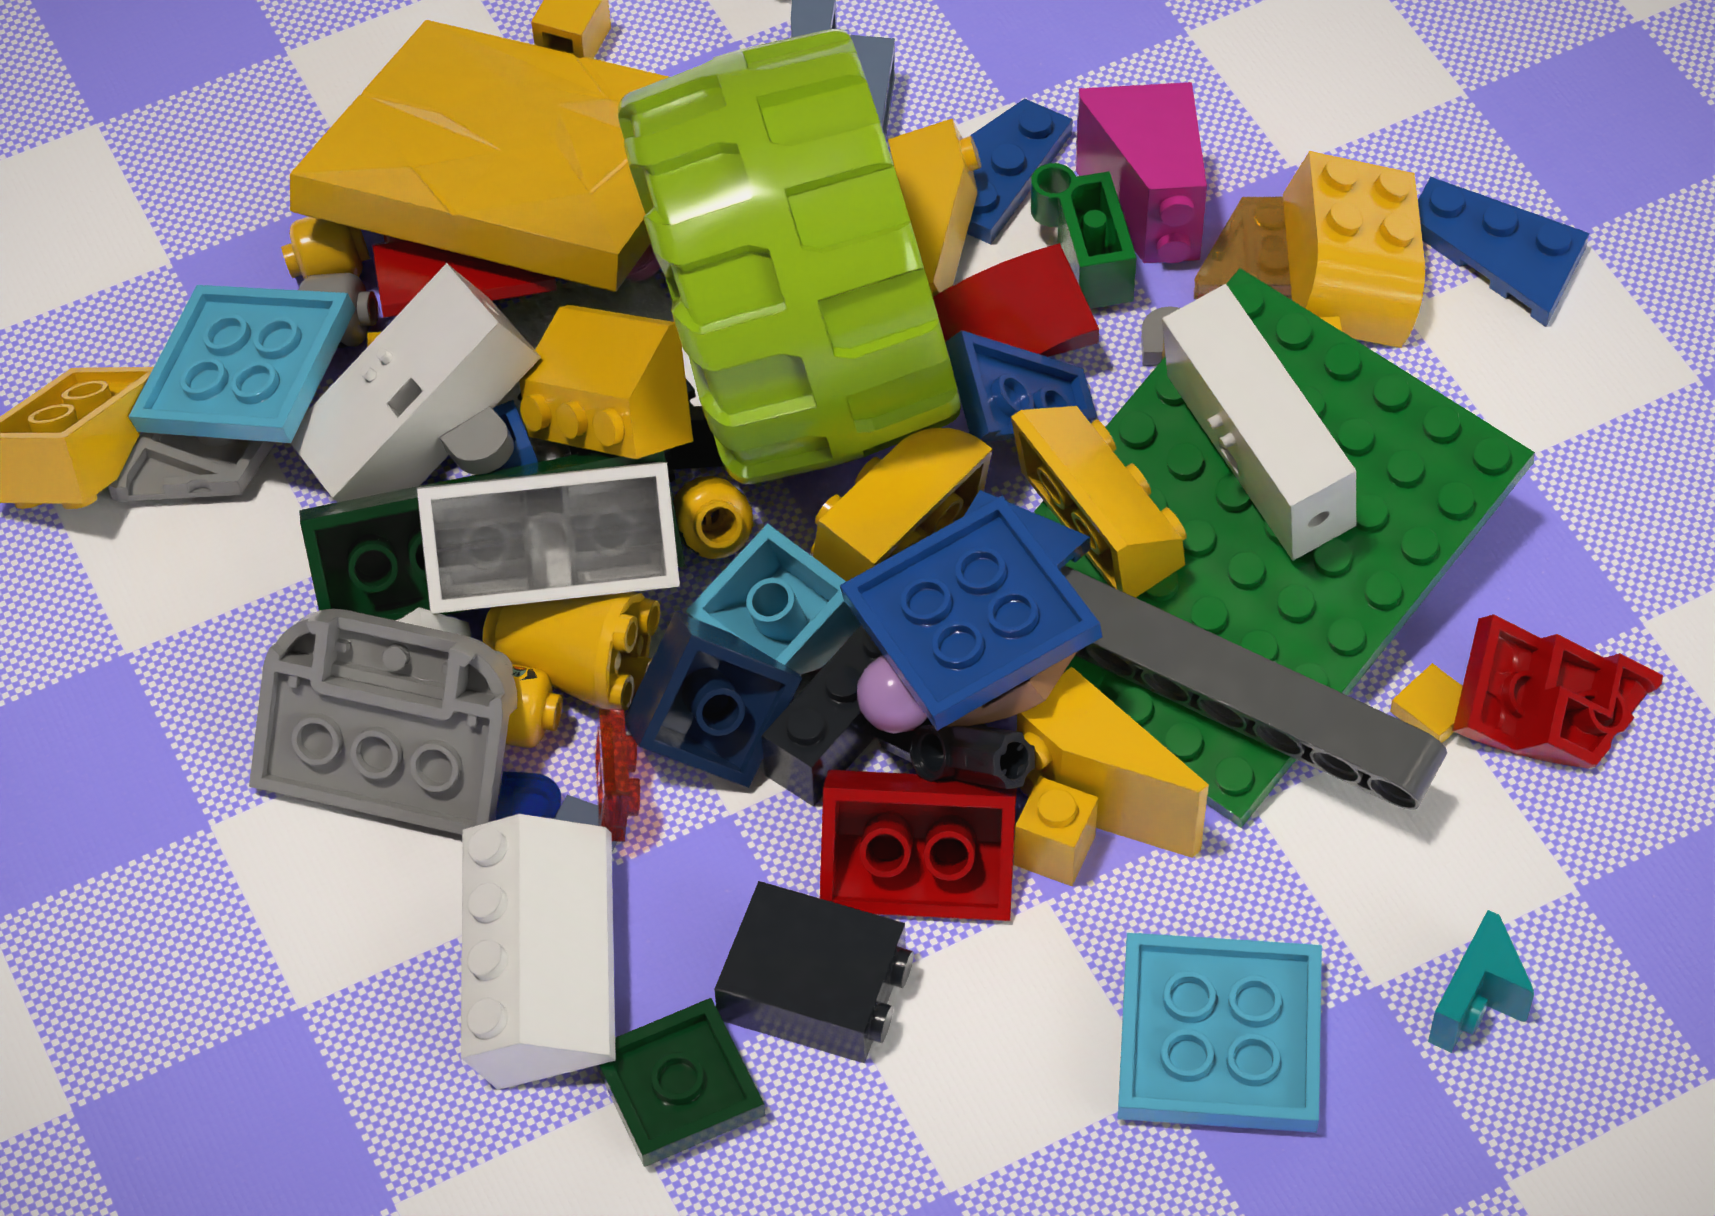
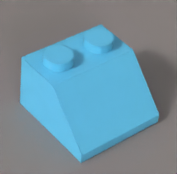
M768 523L686 610L689 617L732 633L800 675L823 668L861 626V623L843 599L840 585L846 581Z

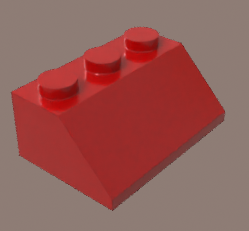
M383 235L384 242L373 244L383 318L397 316L446 263L489 297L491 301L557 290L555 277Z
M828 770L823 787L820 899L878 915L1010 921L1017 788L1004 789L955 779L930 782L922 779L918 774Z

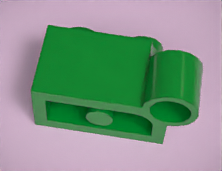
M1048 163L1037 168L1031 177V215L1041 225L1058 227L1057 242L1060 243L1090 309L1134 302L1137 257L1110 171L1076 177L1073 170L1059 163Z

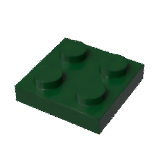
M712 998L615 1037L616 1061L596 1065L644 1167L766 1116L765 1104Z

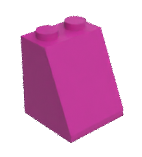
M1192 82L1079 88L1075 156L1077 174L1083 176L1110 171L1134 251L1143 263H1179L1182 261L1200 260L1207 183Z

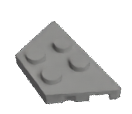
M143 432L135 443L118 479L111 483L108 489L111 498L119 502L242 495L276 442Z

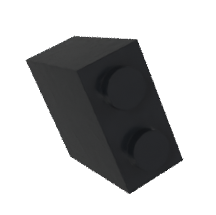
M758 881L714 988L716 1008L723 1022L865 1064L873 1041L883 1043L888 1033L893 1015V1006L887 1003L893 987L904 988L911 971L914 951L906 949L905 923Z

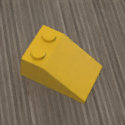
M154 367L70 368L1 415L0 503H14L18 509L33 508L44 503L62 504L64 509H78L94 503L98 498L97 494L118 479L141 433L137 432L128 416Z
M1073 667L1062 674L1044 702L1017 714L1016 731L1022 732L1024 739L1030 745L1035 746V768L1025 778L1024 785L1019 787L1028 798L1038 777L1041 776L1098 797L1096 828L1191 858L1201 851L1209 784Z

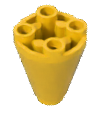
M626 592L491 607L484 622L482 640L483 643L494 651L505 654L512 664L545 671L553 687L604 712L619 714L627 711L653 659L648 657L651 636L655 634L660 620V604L657 600L645 598L642 593Z

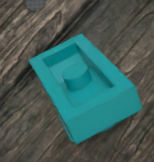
M1487 910L1435 1010L1428 1042L1450 1053L1455 1048L1463 1031L1472 1036L1475 1034L1487 1006L1522 1022H1526L1534 998V989L1499 914Z

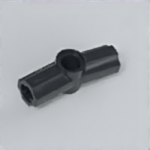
M928 718L913 731L893 734L879 730L873 725L871 727V735L880 741L881 748L912 762V766L918 776L930 782L955 779L1004 789L1022 787L1029 772L1035 768V746L1030 745L1024 739L1023 733L1019 731L988 727L986 724L945 726L937 731Z

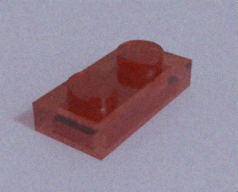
M599 709L594 750L598 826L606 827L612 833V841L625 842L628 816H638L640 810V779L629 778V773H635L637 743L632 735H626L624 709Z

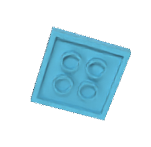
M196 285L129 414V419L137 432L291 443L356 310L349 294Z
M1127 932L1117 1119L1317 1133L1320 1095L1322 945Z

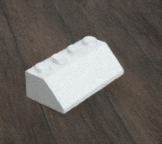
M517 814L463 829L461 1059L498 1090L616 1061L612 833L606 827Z

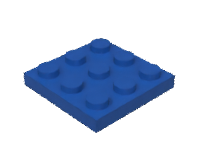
M1003 495L840 585L844 601L937 731L1103 637L1100 622Z

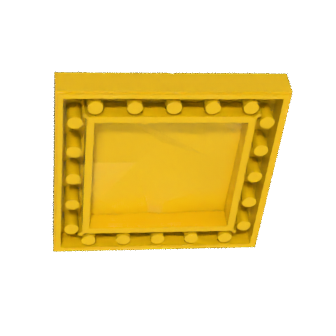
M425 20L367 85L362 94L352 102L291 171L290 211L616 292L651 243L643 218L646 214L632 177L624 148V137L618 119V106L620 100L629 92L666 79L669 76L588 57L578 58L571 53Z

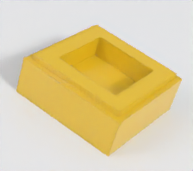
M1432 663L1392 699L1390 712L1400 720L1429 733L1443 743L1454 733L1452 730L1463 686Z

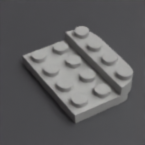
M325 609L309 613L287 629L277 642L269 648L266 654L262 671L249 787L462 835L463 829L495 821L509 715L517 709L518 701L516 684L512 676V663L502 652L494 651L485 643L464 635L343 609Z

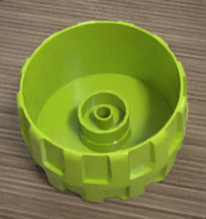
M828 29L732 51L713 57L712 60L697 67L629 92L620 100L618 106L619 124L624 137V148L630 171L646 214L643 218L655 257L667 281L672 298V316L682 347L689 356L705 418L714 435L721 461L728 474L734 480L742 484H756L838 466L897 445L904 438L915 432L930 428H941L957 419L960 415L961 404L938 314L875 104L854 43L847 31Z

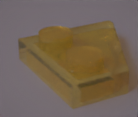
M1242 197L1194 278V299H1198L1226 284L1239 268L1289 299H1292L1283 197Z

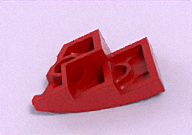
M1060 243L1001 262L962 280L933 297L945 342L962 330L1046 357L1099 343V327Z
M1492 614L1478 618L1452 731L1471 740L1513 754L1587 769L1596 767L1611 748L1614 736L1619 732L1625 731L1635 718L1632 715L1635 708L1647 693L1657 690L1662 684L1663 675L1621 653L1602 657L1559 634L1540 638Z

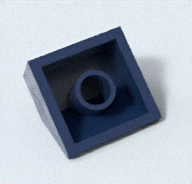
M675 611L623 722L638 747L749 788L763 760L762 735L790 705L802 677L799 673L732 633Z

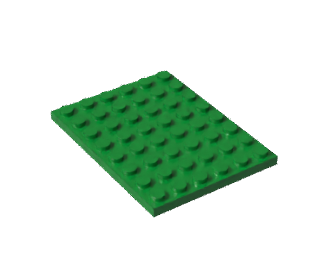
M1239 268L1226 285L1356 470V526L1292 561L1168 378L1165 356L1106 426L1115 442L1116 451L1114 453L1125 467L1133 463L1141 471L1151 488V494L1149 495L1151 500L1160 511L1166 507L1172 510L1187 534V538L1183 540L1185 566L1136 598L1348 696L1534 464L1535 452ZM1044 501L1033 512L1061 524ZM1086 555L1082 556L1075 563L1070 560L1065 565L1109 585ZM1077 656L1073 657L1064 671L1066 672L1071 667L1077 670L1209 784L1207 805L1240 828L1244 826L1296 761L1291 756Z

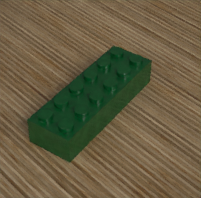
M591 451L417 487L666 461L664 451L639 459ZM417 487L299 510L300 525L319 611L343 609L385 619L398 620L418 607L430 610ZM559 487L524 490L527 516L562 512ZM670 487L679 568L686 565ZM469 610L453 611V612H444V613H440V614L450 615V614L460 613V612L469 611Z

